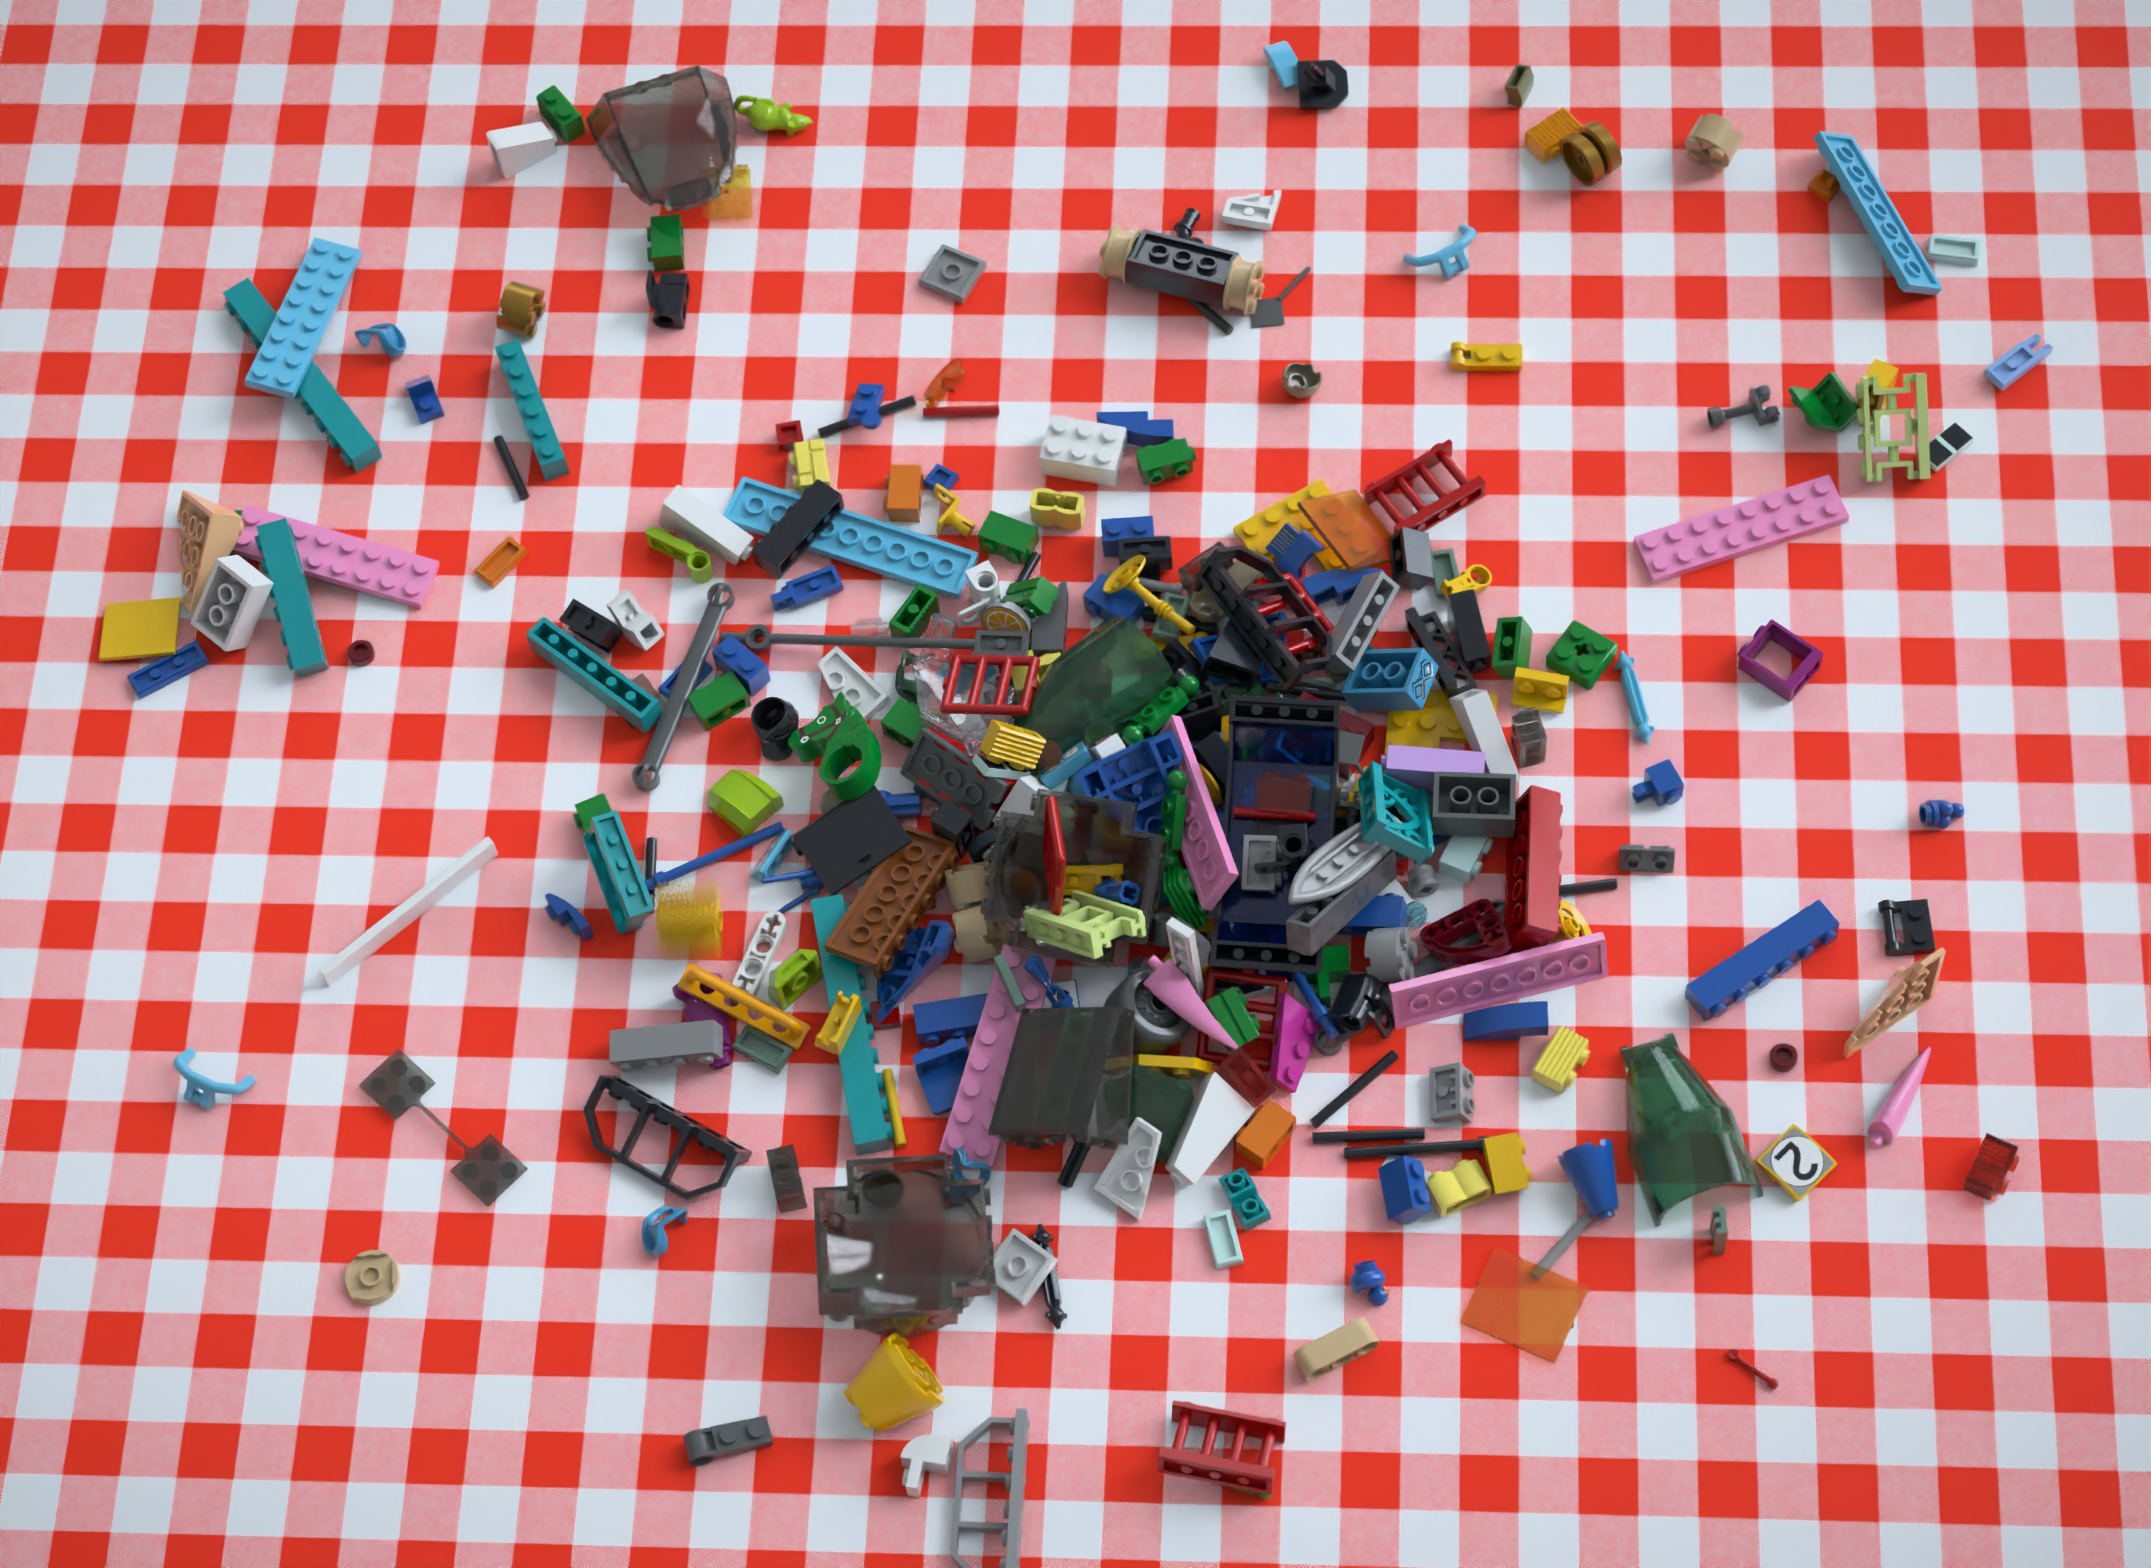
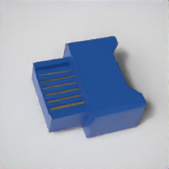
M1287 522L1265 548L1278 559L1275 565L1284 573H1291L1299 580L1303 576L1302 567L1314 553L1323 551L1326 546L1307 529L1300 533Z

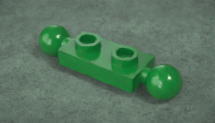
M1184 675L1180 678L1177 689L1168 686L1132 719L1134 725L1127 726L1124 729L1122 739L1125 744L1129 746L1143 740L1144 732L1154 735L1166 724L1171 715H1176L1190 702L1187 696H1192L1198 691V679L1193 675Z
M1173 770L1168 774L1166 783L1171 792L1170 794L1165 793L1161 804L1163 817L1158 837L1160 847L1165 848V852L1159 857L1158 864L1160 869L1166 872L1168 868L1172 869L1173 866L1177 867V864H1180L1176 849H1182L1187 795H1181V791L1188 784L1187 775L1181 770Z

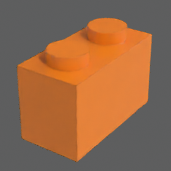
M891 464L890 474L885 476V489H888V496L883 497V511L888 512L889 522H920L924 481L922 465Z
M1268 1099L1264 1106L1259 1105L1255 1109L1247 1127L1245 1125L1242 1126L1235 1136L1237 1152L1264 1170L1297 1128L1296 1116Z

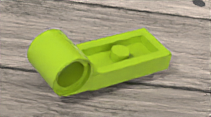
M650 525L645 532L649 547L686 563L691 579L694 582L704 584L712 579L714 572L710 557L706 552L696 548L691 541L685 538L679 539L664 528L658 529Z

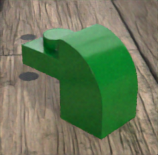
M1348 945L1325 947L1321 974L1306 973L1307 982L1309 985H1312L1313 991L1320 1003L1327 1008H1331L1329 983L1343 982L1345 975H1350Z

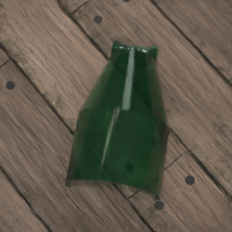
M1119 614L1111 615L1051 662L1039 681L1037 690L1033 692L1029 713L1026 716H1017L1012 725L1035 731L1045 740L1056 742L1061 747L1062 754L1080 741L1090 749L1096 746V741L1108 735L1121 734L1127 726L1133 724L1132 719L1168 686L1177 689L1178 681L1169 663L1157 646L1139 627ZM1037 763L1035 769H1027L1030 775L1036 777L1039 775L1038 771L1044 766Z
M1668 1033L1664 1035V1038L1630 1048L1628 1045L1619 1047L1620 1057L1626 1070L1627 1154L1654 1226H1661V1221L1665 1214L1678 1203L1712 1188L1730 1184H1749L1753 1186L1757 1198L1762 1197L1763 1189L1732 1109L1681 1052L1674 1034Z

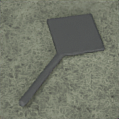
M1307 266L1277 298L1257 300L1255 312L1251 314L1252 328L1285 325L1282 299L1311 270L1310 266Z
M1340 731V763L1353 765L1362 776L1365 771L1360 766L1359 759L1365 735ZM1331 743L1326 749L1324 757L1326 761H1331Z

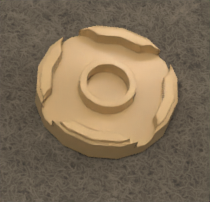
M368 1250L359 1253L351 1263H348L343 1280L345 1288L353 1300L363 1305H376L385 1302L394 1295L399 1287L401 1275L397 1263L391 1256L381 1250Z

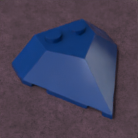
M1173 730L1133 743L1091 762L1075 773L1086 800L1165 852V848L1160 847L1158 837L1163 817L1161 804L1165 793L1170 794L1171 789L1167 786L1166 778L1171 771L1179 770L1183 757Z
M930 920L927 928L917 927L907 938L904 949L899 951L894 958L891 969L885 972L881 979L877 978V999L881 1003V1009L877 1011V1021L882 1022L946 959L947 954L952 949V941L955 936V932L948 922Z

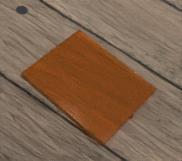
M1356 489L1298 502V508L1349 572L1391 563L1388 539L1392 534Z
M1494 1247L1479 1281L1475 1284L1476 1288L1460 1323L1555 1364L1570 1330L1574 1327V1321L1588 1293L1589 1287Z

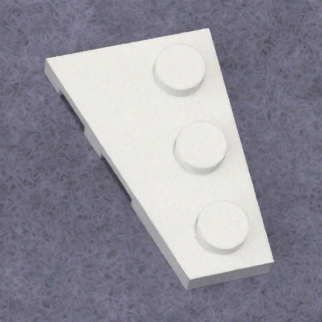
M837 645L818 662L834 698L836 699L838 693L842 692L845 699L859 711L866 721L890 700L889 695Z

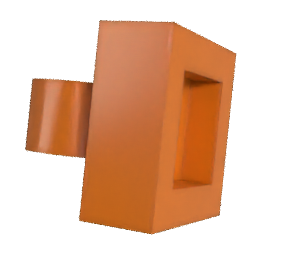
M1822 168L1809 183L1807 191L1829 203L1841 188L1836 176Z

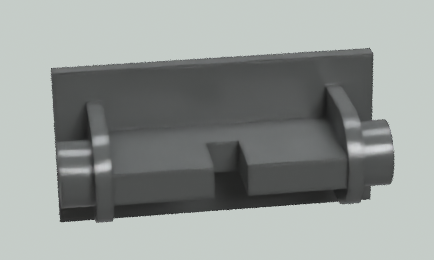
M1625 843V846H1619V870L1673 873L1675 850L1674 848H1669V845H1650L1649 849H1644V845H1630L1628 843Z

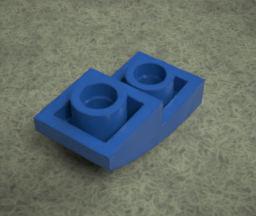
M548 893L545 895L548 903L545 910L552 921L557 919L562 927L568 924L574 935L580 934L584 941L594 937L590 924L575 907L554 894Z

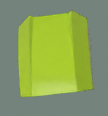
M731 769L709 789L707 805L744 838L753 834L775 812L777 813L784 806L782 796L754 774L745 770Z
M796 949L779 966L770 971L768 995L782 1011L790 1007L794 1001L824 977L816 950Z

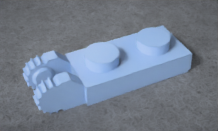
M2036 333L2026 341L2020 342L1986 368L1984 376L2003 391L2044 360L2052 352L2053 347L2050 344H2046L2034 352L2032 349L2042 339Z

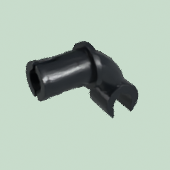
M1187 208L1180 222L1175 224L1174 230L1179 238L1204 244L1199 238H1191L1193 234L1192 229L1200 218V213L1196 209Z

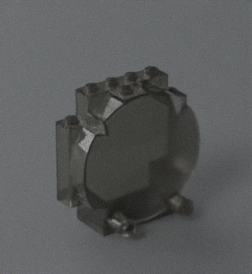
M1038 788L1037 795H1032L1030 810L1034 811V815L1001 811L1000 817L996 816L994 833H997L996 844H991L989 860H993L992 870L987 871L985 878V887H989L987 898L982 899L980 913L984 915V920L1015 926V930L1010 932L1008 943L1012 947L1013 953L1113 968L1116 942L1152 948L1154 915L1158 912L1169 839L1164 835L1134 831L1138 810L1136 803ZM1054 796L1057 799L1066 854V866L1123 864L1124 874L1121 875V881L1129 880L1131 883H1137L1141 891L1138 896V902L1129 907L1143 912L1146 920V936L1140 938L1124 934L1110 940L1111 947H1102L1103 956L1096 959L1027 936L1023 911L1030 908L1051 911L1042 858L1047 797ZM1103 876V882L1110 879V876ZM1063 895V900L1066 898L1072 899V896Z
M948 1154L846 1160L847 1186L813 1188L819 1315H829L836 1322H842L849 1315H854V1330L864 1329L883 1336H890L895 1332L902 1337H913L928 1334L946 1325L958 1324V1314H963V1308L968 1307L976 1296H990L991 1285H996L993 1261L992 1215H986V1206H991L990 1188L984 1189V1179L955 1180L954 1164H949Z

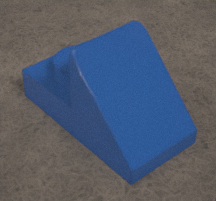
M429 375L405 383L421 425L445 416Z

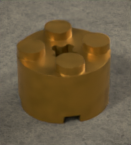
M515 281L508 283L499 307H502V316L497 314V328L534 338L538 326L535 323L537 317H542L545 312L546 303L542 302L544 290Z

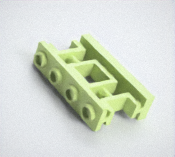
M1903 374V387L1880 389L1878 376H1860V382H1856V397L1861 398V408L1857 409V423L1862 424V435H1858V449L1863 450V461H1859L1860 477L1864 476V481L1866 482L1882 481V468L1906 467L1907 479H1930L1927 374ZM1910 382H1913L1914 418L1911 415V408H1897L1896 393H1911ZM1869 384H1871L1872 395L1886 394V409L1872 410V421H1870ZM1904 414L1905 439L1881 441L1880 415ZM1912 434H1915L1916 470H1914L1913 460L1899 461V446L1913 445ZM1871 437H1873L1874 447H1888V461L1874 462L1875 473H1872Z
M1079 890L1071 892L1072 899L1066 898L1063 900L1064 906H1062V912L1059 916L1043 909L1030 908L1023 911L1028 937L1093 959L1103 956L1102 947H1111L1110 940L1124 934L1140 938L1146 936V920L1141 910Z

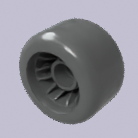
M1153 968L1140 969L1128 975L1109 994L1104 1004L1103 1022L1105 1029L1113 1043L1130 1056L1138 1054L1164 1055L1185 1037L1192 1026L1145 987L1143 983L1155 971Z

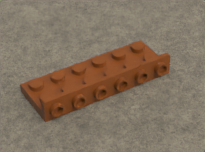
M904 824L903 828L913 842L876 866L824 944L826 952L871 968L875 978L881 979L884 973L891 969L893 960L898 952L904 949L911 932L919 926L920 918L924 912L931 908L937 892L944 888L946 884L945 871L957 868L960 856L956 842Z

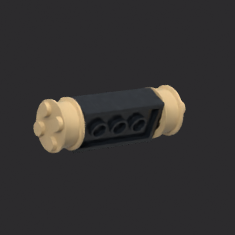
M1120 225L1111 226L1107 242L1103 241L1100 249V256L1103 257V261L1100 265L1099 275L1104 279H1108L1111 276L1122 279L1124 284H1132L1210 305L1223 306L1225 310H1228L1230 307L1241 309L1245 315L1254 314L1257 297H1262L1265 283H1261L1265 275L1266 264H1263L1261 260H1258L1256 263L1245 261L1238 252L1143 229L1142 232L1141 230L1130 232L1122 230Z

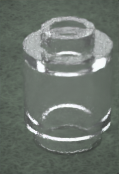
M882 617L856 620V623L850 624L851 636L889 637L888 622H883Z

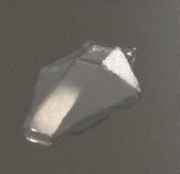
M934 653L914 658L912 660V672L920 722L962 743L970 756L976 753L979 754L982 751L980 747L992 719L1011 725L1012 716L942 713L940 711L944 693L942 682L944 677H948L951 661H949V664L937 659ZM961 665L952 703L968 702L975 673L974 669ZM986 680L983 681L978 704H994L999 681L995 682V684ZM1010 685L1008 686L1004 705H1013L1015 688Z

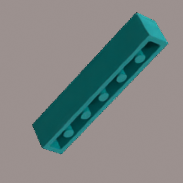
M519 339L496 346L495 350L545 481L547 482L569 474L564 453Z
M287 518L256 526L258 535L255 536L258 550H263L265 558L261 560L265 575L269 574L270 580L273 582L269 594L271 598L276 600L277 607H274L273 610L277 622L282 623L283 631L279 633L283 646H288L289 655H286V661L290 671L294 670L301 677L328 669L329 666L292 525Z
M543 616L526 633L531 650L646 734L659 721L662 714L659 700Z

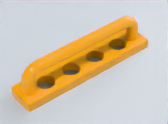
M693 963L688 964L678 982L679 989L795 1050L800 1048L810 1029L809 1024ZM702 983L715 991L711 994H704L700 990V984ZM727 996L739 1004L735 1007H729L725 1004L724 997ZM751 1009L763 1015V1017L759 1020H754L749 1016L748 1010ZM776 1022L786 1027L787 1030L782 1033L776 1032L773 1029L772 1023Z

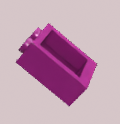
M1771 619L1765 626L1761 625L1756 630L1753 636L1754 639L1750 644L1745 643L1739 650L1737 655L1739 657L1738 669L1790 703L1819 670L1824 653ZM1770 640L1803 661L1786 681L1754 661L1755 657Z

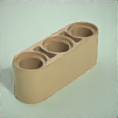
M1361 1317L1300 1347L1294 1352L1293 1357L1306 1380L1312 1381L1369 1353L1380 1342L1366 1318Z

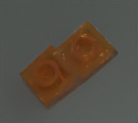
M956 358L948 363L934 377L924 393L926 407H938L939 403L945 400L947 391L955 393L958 384L961 385L964 382L966 371L963 370L961 358Z

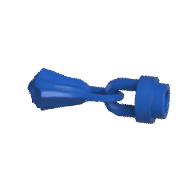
M1029 956L1026 959L1024 969L1047 989L1046 995L1052 1003L1051 1007L1054 1012H1059L1063 1016L1074 1008L1072 997L1069 994L1066 995L1061 987L1053 984L1039 956ZM1058 992L1061 998L1056 1001L1053 995H1056Z

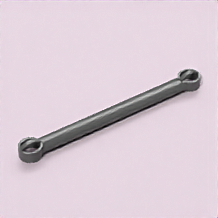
M716 583L707 592L709 602L641 764L637 765L632 772L635 786L643 792L654 790L660 783L659 771L687 706V696L691 695L726 610L730 609L735 602L732 588L726 583ZM722 591L730 593L729 598L725 602L719 603ZM647 771L655 772L653 780L644 784Z
M1492 901L1497 914L1505 910V901ZM1496 924L1487 927L1485 930L1492 928ZM1477 929L1447 944V946H1475L1483 939ZM1428 954L1413 965L1415 971L1414 978L1438 973L1447 967L1449 963L1442 962ZM1394 983L1387 984L1379 993V996L1384 999L1389 1009L1391 1008L1388 985ZM1367 1021L1365 1027H1366L1368 1024H1370L1372 1021ZM1322 1027L1316 1032L1315 1047L1322 1055H1336L1341 1050L1343 1043L1356 1033L1339 1034L1337 1037L1339 1043L1333 1048H1325L1323 1046L1329 1040V1037Z

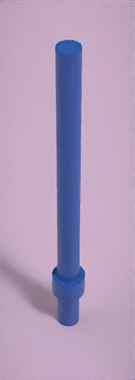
M781 822L775 823L669 871L657 872L652 875V878L644 881L647 890L650 891L656 887L661 889V883H663L664 887V881L666 887V883L669 885L668 882L775 836L784 831Z
M1259 909L1254 913V916L1267 917L1263 909ZM1261 926L1271 943L1284 944L1274 926ZM1289 972L1312 1009V1016L1316 1023L1323 1027L1329 1039L1337 1038L1339 1032L1328 1016L1329 1011L1327 1007L1320 1003L1304 975L1300 972Z

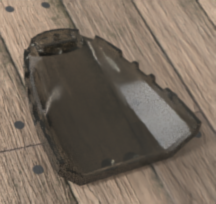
M697 65L605 92L586 118L595 146L603 160L605 159L608 162L611 171H615L622 183L625 182L635 196L651 207L656 203L664 205L667 211L696 208L720 196V188L726 182L731 183L736 165L735 153L736 149H738L737 117L727 78Z

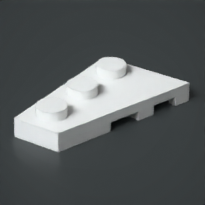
M1140 1117L1135 1119L1094 1186V1189L1137 1219H1142L1162 1136V1132Z

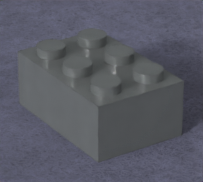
M1434 771L1433 835L1514 838L1516 774Z

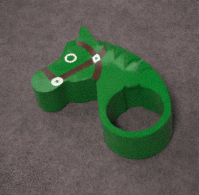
M842 692L838 693L833 704L822 707V711L816 719L795 730L788 739L789 747L803 763L811 762L820 755H823L819 775L833 795L840 800H853L864 795L873 787L878 779L882 754L877 737L859 711L845 699ZM861 761L853 773L845 778L838 779L844 770L855 764V762Z

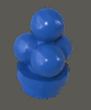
M1941 799L1927 800L1926 803H1922L1919 806V818L1923 825H1928L1929 827L1937 826L1944 829L1951 824V817L1953 819L1961 818L1964 815L1965 809L1962 804L1957 802L1950 803Z

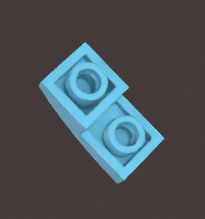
M1287 41L1264 47L1263 51L1271 71L1275 70L1282 90L1298 86V59Z

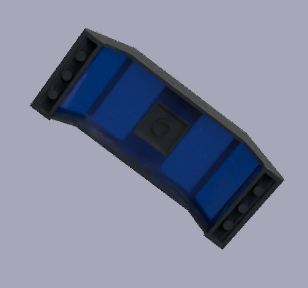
M1230 695L1228 721L1229 758L1223 833L1239 875L1217 903L1216 922L1211 943L1210 967L1321 974L1326 943L1312 956L1302 955L1287 948L1286 920L1305 904L1290 905L1288 903L1290 887L1297 871L1282 872V887H1277V894L1262 891H1242L1244 835L1277 836L1279 839L1278 826L1294 824L1307 825L1311 838V854L1335 837L1340 765V701ZM1234 806L1316 811V821L1233 817Z

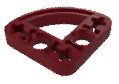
M1479 899L1427 925L1420 932V939L1428 953L1434 958L1449 964L1466 965L1490 960L1505 954L1512 947L1510 936L1489 899ZM1486 912L1487 915L1482 917L1481 913ZM1463 922L1459 926L1453 927L1457 923ZM1496 924L1492 928L1485 930L1487 927ZM1477 929L1484 941L1482 944L1469 947L1447 946V944ZM1499 937L1500 941L1495 942L1494 939Z

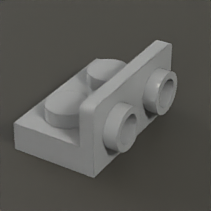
M1244 835L1242 891H1262L1277 894V887H1282V872L1256 874L1254 869L1255 863L1279 862V860H1283L1277 836Z
M1460 1062L1429 1068L1430 1119L1434 1123L1459 1118L1466 1123L1473 1122V1112L1475 1111V1103L1472 1098V1087L1474 1086L1473 1073Z

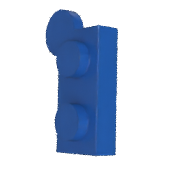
M859 384L847 416L849 426L863 425L866 429L874 430L881 425L882 418L878 411L885 394L883 384Z

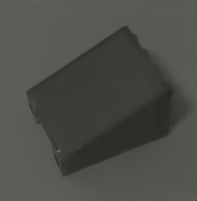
M1124 1007L1022 1009L989 1127V1135L998 1137L1001 1143H1013V1146L1026 1147V1149L1043 1150V1145L1065 1143L1066 1138H1074L1073 1142L1087 1143L1088 1146H1100V1149L1117 1150V1145H1128L1135 1011Z

